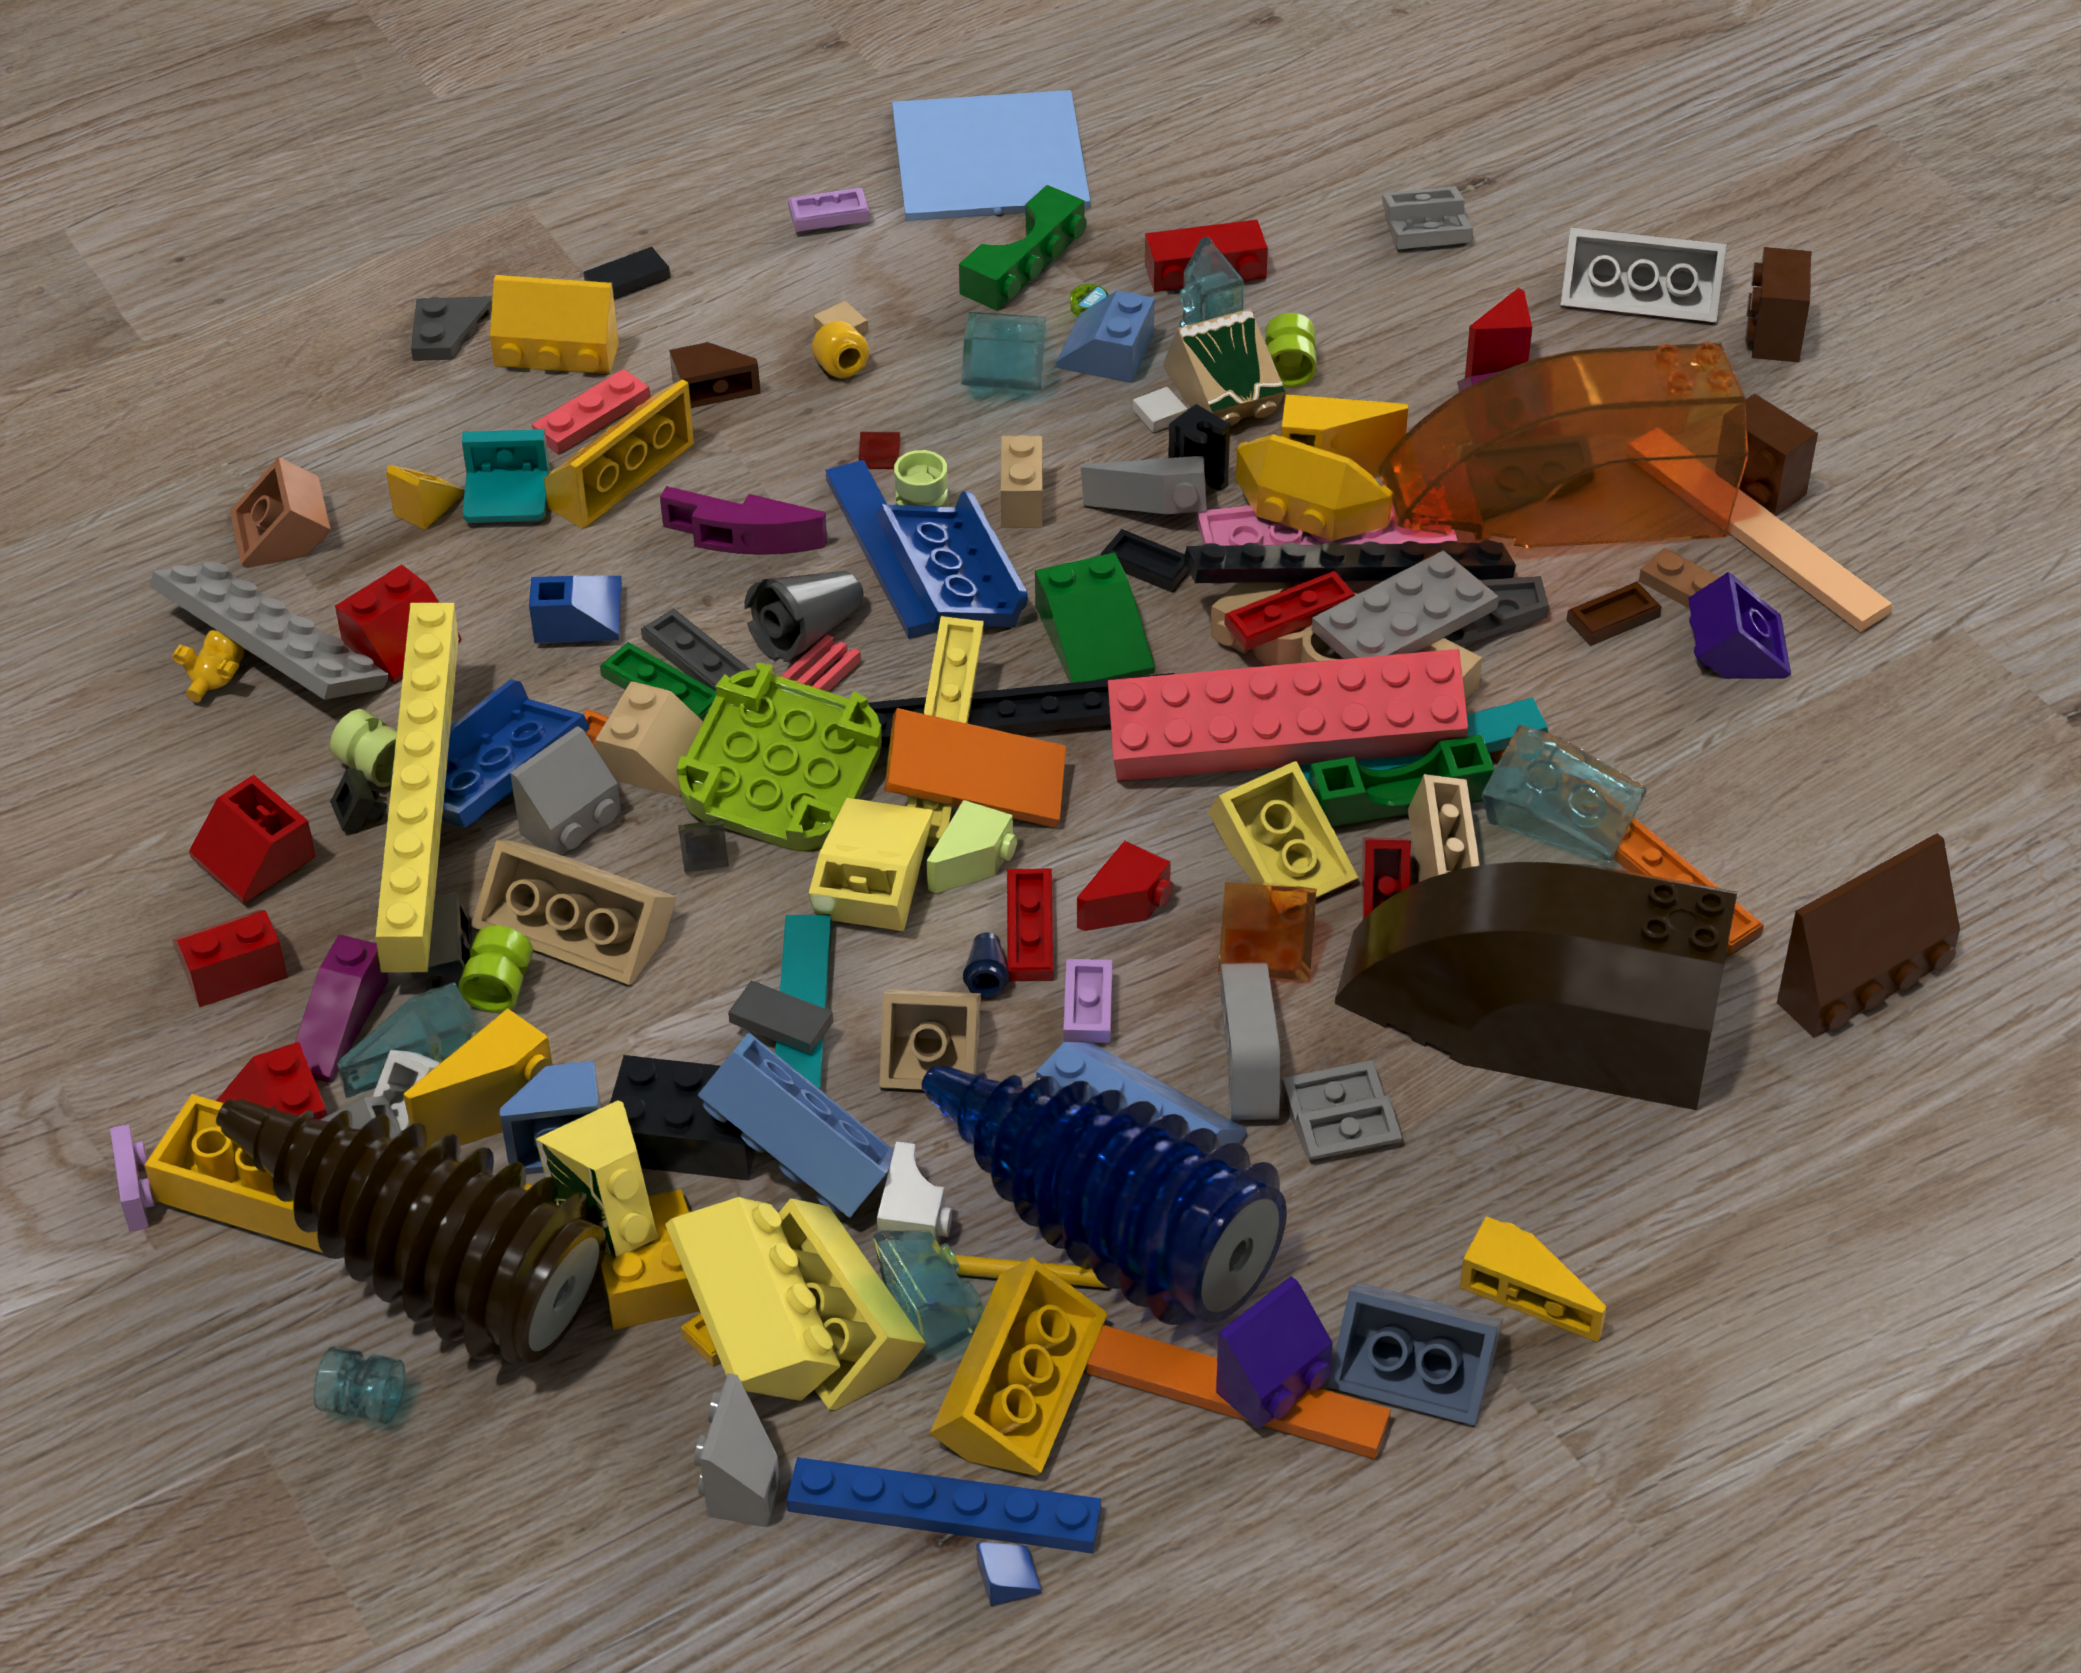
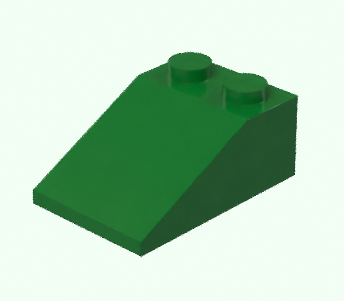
M1116 553L1035 570V607L1069 683L1136 677L1155 673V666L1129 580Z

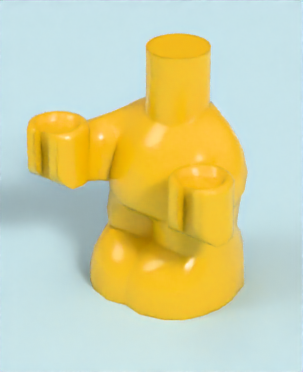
M211 630L207 633L203 642V648L198 656L195 654L194 648L179 644L172 654V658L176 663L184 666L187 675L192 681L186 691V696L194 702H200L208 690H214L229 683L244 657V648L216 630Z

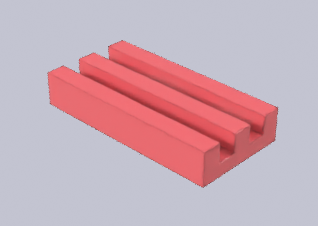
M826 634L780 677L808 686L812 683L814 685L811 687L829 692L861 662V654L855 648L848 651L847 644L842 641L834 644V637ZM839 659L840 661L824 675V671Z

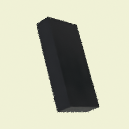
M649 247L584 271L583 274L584 281L612 283L613 297L615 299L670 278V268L654 248Z
M1123 529L1119 531L1101 552V555L1116 553L1125 574L1172 593L1190 573L1184 562L1185 554Z

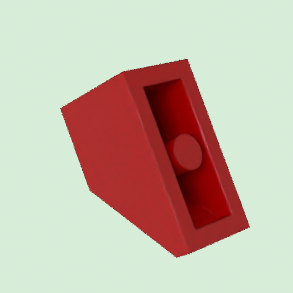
M1363 837L1362 920L1381 903L1410 886L1411 840L1408 838Z
M1124 840L1077 896V928L1089 931L1146 921L1158 906H1165L1171 897L1174 887L1173 882L1170 881L1171 861Z

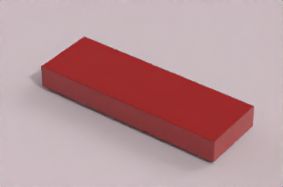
M1332 571L1225 613L1224 625L1247 651L1312 625L1313 617L1350 599L1355 594L1335 571Z
M1052 868L1007 869L1008 982L1053 981Z

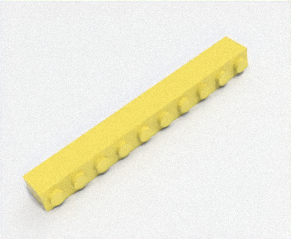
M410 603L375 936L381 972H428L459 641L454 603Z

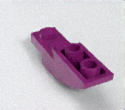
M666 486L660 495L663 527L693 534L694 547L736 554L769 555L825 548L827 544L826 514L823 511L748 494L743 504Z

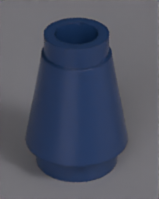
M985 932L978 934L973 940L963 972V981L971 993H981V998H992L1000 994L1007 985L1009 973L1000 945V939L993 933Z

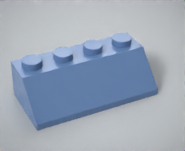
M749 1032L698 1094L705 1101L703 1107L710 1115L721 1122L729 1120L742 1131V1139L751 1148L760 1153H763L765 1150L780 1161L779 1168L787 1177L796 1183L806 1182L818 1192L816 1197L822 1205L829 1206L836 1214L842 1211L850 1218L886 1175L890 1167L894 1152L893 1148Z
M1064 1042L1036 1071V1101L1038 1109L1190 1196L1200 1188L1246 1136V1128L1092 1042Z

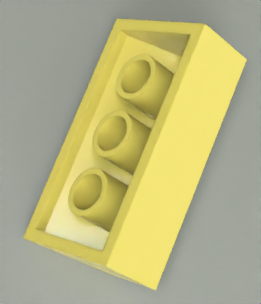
M736 1197L671 1218L665 1224L726 1376L728 1373L738 1375L747 1392L802 1401L841 1367L833 1349V1340L823 1326L815 1307L814 1295L806 1286L798 1267L797 1255L790 1248L781 1227L780 1215L773 1208V1205Z
M790 1198L778 1213L781 1218V1227L790 1248L797 1255L798 1267L807 1288L814 1295L815 1307L824 1328L833 1340V1349L841 1366L816 1387L815 1391L828 1410H837L897 1380L923 1349L926 1342L832 1209L826 1205Z

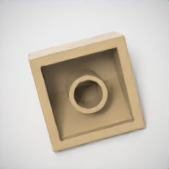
M631 681L595 740L596 749L616 781L681 797L677 775L680 755H687L703 721L671 691Z
M897 989L885 991L883 993L879 1087L973 1092L979 1044L981 993Z

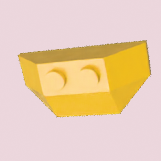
M1275 434L1257 438L1249 443L1247 441L1240 443L1237 447L1236 481L1256 516L1332 541L1387 528L1390 524L1393 491L1385 485L1380 486L1370 473L1352 459Z

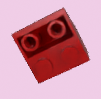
M255 775L250 776L216 799L189 850L190 857L243 904L316 857L308 820Z

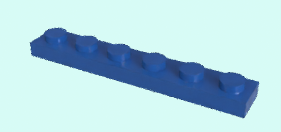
M797 1457L787 1496V1510L794 1513L1093 1554L1101 1513V1498Z

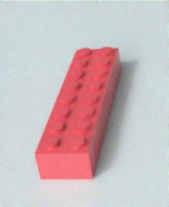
M1459 649L1108 680L1113 761L1117 782L1277 768L1297 761L1298 765H1307L1353 756L1356 760L1425 755L1432 751L1439 741L1468 737V722Z

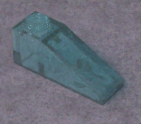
M455 982L410 998L337 1061L346 1099L376 1088L390 1050L419 1053L441 1063L476 1035L474 1020Z

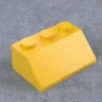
M495 275L490 325V341L494 366L610 374L619 346L612 283Z

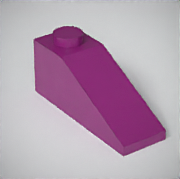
M339 934L319 967L295 1043L299 1042L314 1079L330 1083L333 1081L389 981L387 972H381L377 943Z

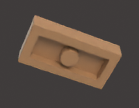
M1664 547L1640 569L1639 582L1690 609L1688 597L1718 579L1719 576Z

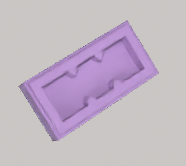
M862 188L788 198L789 212L795 232L819 228H834L840 225L870 221L869 208Z

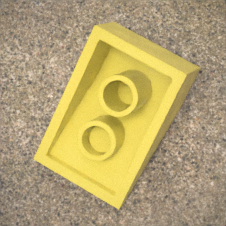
M1297 761L1219 795L1208 811L1228 851L1279 916L1352 883L1359 878Z

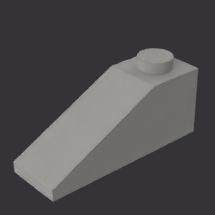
M1203 456L1081 464L1084 506L1158 514L1207 512Z

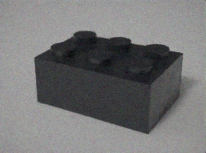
M623 1055L610 1104L618 1100L624 1104L642 1169L749 1180L756 1150L751 1148L742 1139V1131L729 1120L721 1122L710 1115L703 1107L705 1101L698 1096L699 1092L720 1068V1065Z

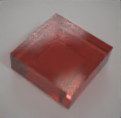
M860 432L858 460H864L868 469H894V464L900 457V432Z

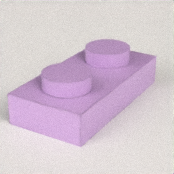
M1066 959L1064 1042L1110 1043L1112 960Z
M129 1124L110 1128L120 1202L129 1232L148 1228L146 1208L153 1207L155 1204L148 1178L142 1179L141 1171L145 1170L144 1165L148 1160L144 1142H134Z

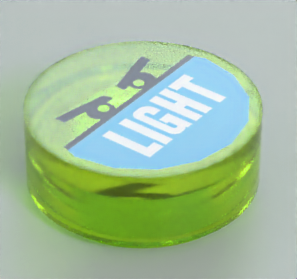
M1084 284L1074 288L1070 294L1071 312L1078 317L1081 312L1109 296L1108 292L1103 287L1094 284Z

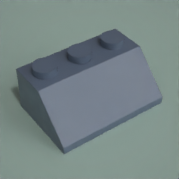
M1357 1282L1348 1293L1327 1388L1476 1425L1492 1371L1503 1318Z

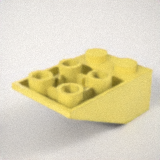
M846 798L819 852L808 894L815 915H831V921L904 931L934 815L933 810Z

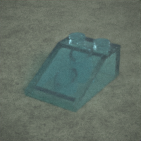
M969 312L964 336L961 385L970 386V390L975 392H992L994 387L1009 388V392L1016 395L1033 394V390H1041L1046 317Z
M1519 724L1482 796L1488 823L1611 862L1646 794V787L1559 736Z

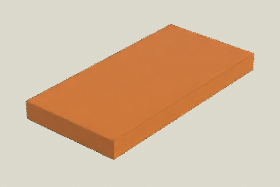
M897 708L892 721L884 791L960 807L963 800L1011 814L1013 819L1056 828L1060 821L1066 745Z

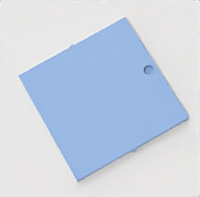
M1071 90L892 102L906 221L1025 213V204L1046 185L1085 200V209H1090V196Z

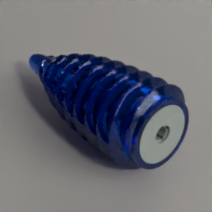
M946 1065L941 1067L933 1066L924 1075L922 1090L926 1092L927 1098L939 1107L944 1116L954 1121L958 1126L962 1139L967 1143L973 1144L977 1164L985 1172L991 1173L993 1186L997 1194L1002 1199L1014 1203L1015 1210L1020 1219L1030 1226L1039 1227L1041 1235L1046 1242L1055 1248L1065 1249L1069 1259L1076 1266L1084 1269L1092 1268L1097 1279L1105 1286L1115 1289L1121 1288L1126 1299L1136 1306L1150 1307L1152 1314L1160 1322L1168 1325H1181L1196 1318L1206 1323L1222 1321L1234 1314L1247 1302L1268 1273L1277 1255L1285 1231L1287 1218L1286 1201L1280 1192V1178L1277 1169L1267 1162H1260L1251 1166L1246 1148L1239 1143H1229L1220 1146L1217 1134L1211 1129L1200 1128L1190 1131L1188 1122L1183 1116L1169 1114L1159 1118V1113L1153 1104L1148 1101H1138L1128 1105L1125 1096L1118 1090L1103 1091L1095 1096L1093 1087L1085 1081H1074L1060 1090L1056 1078L1043 1076L1030 1083L1027 1087H1023L1022 1079L1017 1075L1009 1076L1003 1081L988 1079L984 1073L974 1075Z

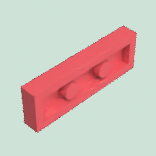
M622 369L532 423V430L544 429L547 447L559 455L650 398L649 386L625 369Z

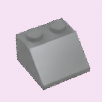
M579 726L510 772L520 834L539 848L564 855L569 850L578 847L583 840L601 827L610 824L621 814L618 783L585 731Z

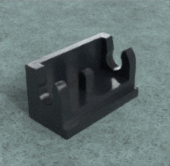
M1195 404L1169 423L1168 458L1203 456L1205 483L1219 491L1227 487L1230 423Z
M457 891L435 897L428 972H411L414 979H426L435 975L443 977L441 980H432L426 983L427 993H442L459 989V981L464 967L470 959L472 947L471 919Z

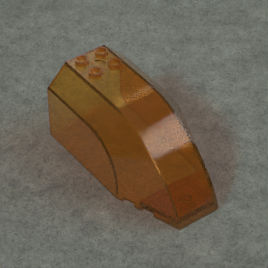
M1704 342L1700 344L1597 348L1559 353L1531 360L1493 374L1448 399L1419 421L1397 443L1380 465L1379 474L1383 485L1393 491L1391 510L1397 527L1445 535H1450L1451 529L1471 532L1475 540L1481 541L1489 540L1490 536L1514 539V546L1524 548L1726 537L1748 459L1745 395L1722 343Z

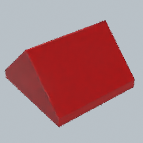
M1517 288L1470 325L1465 378L1528 367L1533 327L1524 290Z

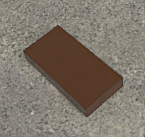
M1634 582L1569 609L1566 621L1592 646L1659 618L1662 606L1638 582Z

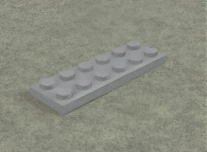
M206 561L203 565L189 567L175 565L172 569L153 571L149 585L151 588L322 699L385 689L388 673L375 666L371 658L353 652L344 646V642L338 637L327 635L314 627L315 624L310 619L295 615L285 608L283 602L269 598L256 590L255 584L241 580L229 573L225 565Z

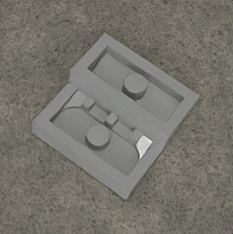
M1456 186L1382 193L1386 220L1397 249L1473 242V228L1464 215V199Z
M1374 1060L1282 1079L1281 1088L1289 1114L1309 1161L1401 1142L1402 1136L1390 1096H1384Z

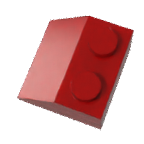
M402 564L335 605L341 640L353 652L371 658L375 666L388 673V679L394 684L403 679L410 603H439L429 585ZM458 633V638H459L458 643H460V642H461V638H460V635H459V633Z
M257 910L172 939L199 1008L288 978L280 941L266 910Z
M299 1042L253 1056L216 1100L225 1103L229 1099L235 1101L244 1099L269 1108L276 1106V1110L301 1115L307 1110H312L313 1119L319 1120L328 1116Z

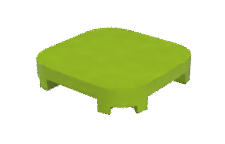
M756 662V669L740 671L730 678L724 674L715 686L716 697L687 755H680L677 775L682 802L691 814L705 822L765 842L799 851L822 848L846 798H860L879 758L882 733L878 715L868 705V698L853 691L849 699L774 675L773 665Z

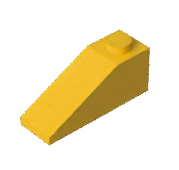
M1486 1216L1463 1258L1460 1288L1598 1342L1602 1335L1606 1305L1532 1233L1521 1230L1512 1223L1501 1222Z

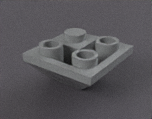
M728 1373L722 1392H714L710 1402L708 1420L711 1426L708 1435L701 1434L697 1441L694 1463L695 1466H701L698 1493L705 1495L708 1517L767 1527L780 1487L778 1456L738 1375Z

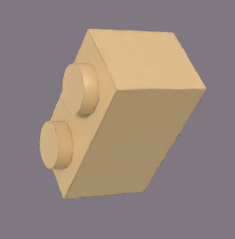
M1001 436V528L1042 527V436Z

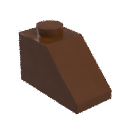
M709 342L669 350L672 381L676 383L683 379L688 382L691 408L761 394L759 368L756 358Z

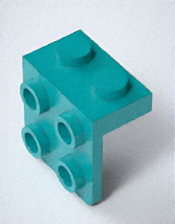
M545 430L464 431L462 433V448L466 467L462 511L464 521L468 523L529 522L544 519L547 502L544 478L549 475Z

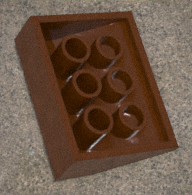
M1938 833L1932 835L1795 911L1777 1004L1813 1038L1829 1029L1836 1030L1840 1028L1853 1015L1864 1009L1871 1010L1875 1008L1885 997L1899 989H1909L1920 977L1933 970L1939 971L1944 969L1954 959L1960 925L1945 842L1942 836Z

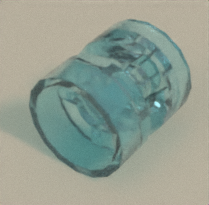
M335 1345L329 1347L319 1364L315 1378V1407L320 1411L343 1416L350 1414L354 1410L356 1417L359 1419L385 1425L390 1423L396 1415L404 1391V1362L401 1359L373 1354L365 1360L364 1354L359 1350Z

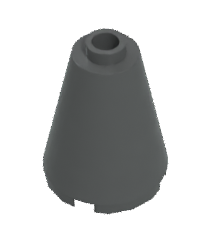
M847 571L760 580L748 589L744 601L745 609L751 607L753 618L752 621L747 623L749 631L757 646L769 658L774 660L780 657L784 659L783 662L791 661L804 653L861 607L863 588L860 581Z

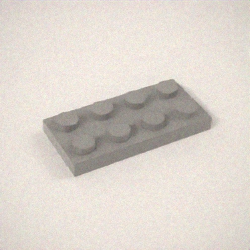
M1441 551L1313 617L1311 630L1344 659L1415 653L1497 610L1499 596L1445 551Z

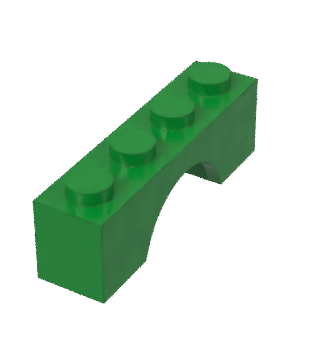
M1046 185L1025 204L1027 235L1025 238L1005 245L980 244L959 263L960 295L998 311L1010 299L1015 298L1018 292L1030 280L1035 279L1041 270L1053 259L1058 258L1068 245L1082 236L1087 224L1085 200Z
M1479 734L1439 741L1433 750L1423 758L1395 769H1368L1360 765L1354 756L1313 763L1310 766L1308 784L1331 827L1408 814L1409 805L1424 774L1467 780L1470 803L1488 800L1494 767L1483 736Z

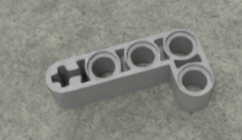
M1267 963L1220 964V996L1229 1062L1230 1120L1279 1119L1280 1050Z

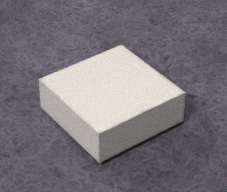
M1168 387L1133 399V411L1153 433L1169 427V423L1188 410Z

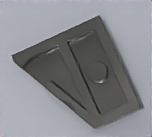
M491 296L416 299L411 344L413 361L452 360L462 349V344L469 340L477 331L476 322L482 315H491Z

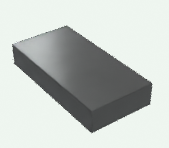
M752 980L728 1011L729 1023L810 1055L833 1024L832 1011Z

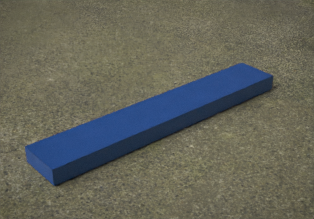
M861 460L826 469V481L908 639L938 631L939 625H932L877 519L881 504L887 503L865 461Z

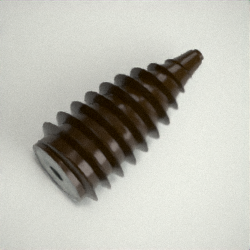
M233 1099L227 1100L217 1114L216 1124L221 1127V1132L253 1159L254 1165L259 1171L268 1172L273 1177V1187L278 1199L283 1202L294 1201L293 1212L297 1226L302 1231L308 1233L317 1232L319 1247L324 1255L333 1259L344 1258L347 1272L352 1279L358 1282L373 1280L376 1294L382 1301L387 1303L403 1301L404 1310L412 1321L425 1323L433 1320L435 1331L441 1339L448 1342L464 1338L467 1352L472 1358L483 1360L502 1353L506 1361L511 1363L522 1362L523 1360L532 1363L542 1359L569 1331L594 1287L605 1254L606 1235L602 1227L588 1221L590 1204L587 1194L582 1192L574 1194L558 1206L556 1205L558 1198L556 1179L545 1177L528 1190H525L526 1170L521 1162L508 1164L496 1175H493L494 1158L489 1148L477 1149L461 1162L459 1161L461 1145L458 1136L454 1134L446 1135L436 1141L429 1149H426L425 1126L421 1123H414L406 1127L395 1138H390V1119L387 1115L383 1114L371 1119L361 1129L352 1128V1114L348 1110L338 1113L330 1121L313 1119L312 1110H307L303 1114L297 1115L276 1110V1106L269 1108L244 1099L237 1101Z

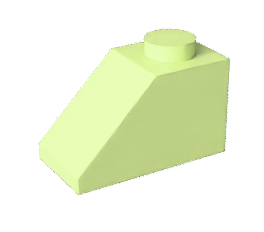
M963 800L927 859L928 891L939 893L995 876L1004 860L1010 861L1016 850L1018 838L1017 835L1013 834V815Z

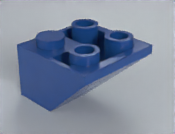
M531 577L529 610L534 643L619 640L622 577Z

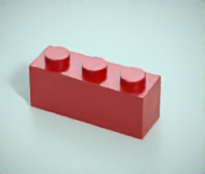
M1258 219L1145 233V266L1154 292L1267 278L1268 246Z

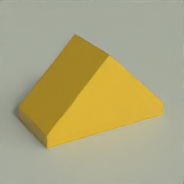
M391 464L388 465L386 470L393 514L424 530L460 500L465 491L432 474Z

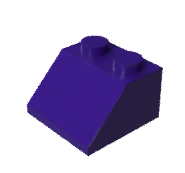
M1727 572L1688 597L1691 612L1689 623L1694 632L1696 645L1694 647V654L1703 667H1710L1724 679H1785L1791 675L1781 614L1734 575Z
M1292 1276L1218 1332L1216 1393L1258 1429L1271 1419H1279L1286 1415L1296 1399L1309 1389L1316 1390L1321 1387L1330 1376L1332 1370L1333 1342L1301 1285Z

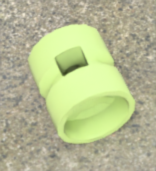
M914 450L905 453L897 459L894 464L896 505L948 507L947 463L942 456L928 450Z
M357 709L351 711L340 720L331 735L329 745L331 754L351 769L356 768V770L363 771L365 778L376 786L387 787L392 784L391 775L394 765L397 730L387 726L382 720L367 710Z

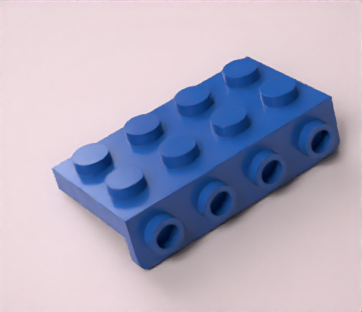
M961 492L955 507L881 504L877 519L932 625H939L941 616L984 621L983 627H1015L1021 611L1027 605V590L972 492Z
M513 679L507 681L450 727L442 821L464 828L479 821L484 812L498 801L509 797L513 793L510 772L575 727L579 726L585 732L588 731L590 728L585 715L528 698L520 681Z

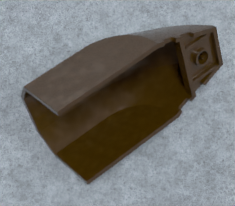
M1510 862L1473 866L1450 871L1411 885L1391 896L1369 913L1354 929L1337 989L1335 1004L1384 1028H1387L1389 1024L1412 1034L1411 1040L1424 1047L1429 1042L1450 1052L1449 1059L1465 1066L1697 1110L1738 892L1588 864Z

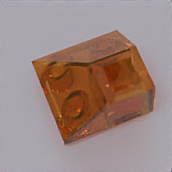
M1227 879L1224 886L1218 974H1220V964L1267 963L1269 978L1310 981L1317 889L1277 883Z

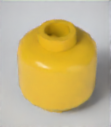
M832 321L823 325L816 332L812 341V353L815 360L831 376L840 379L850 378L858 374L865 367L869 358V347L866 339L851 324L843 321Z

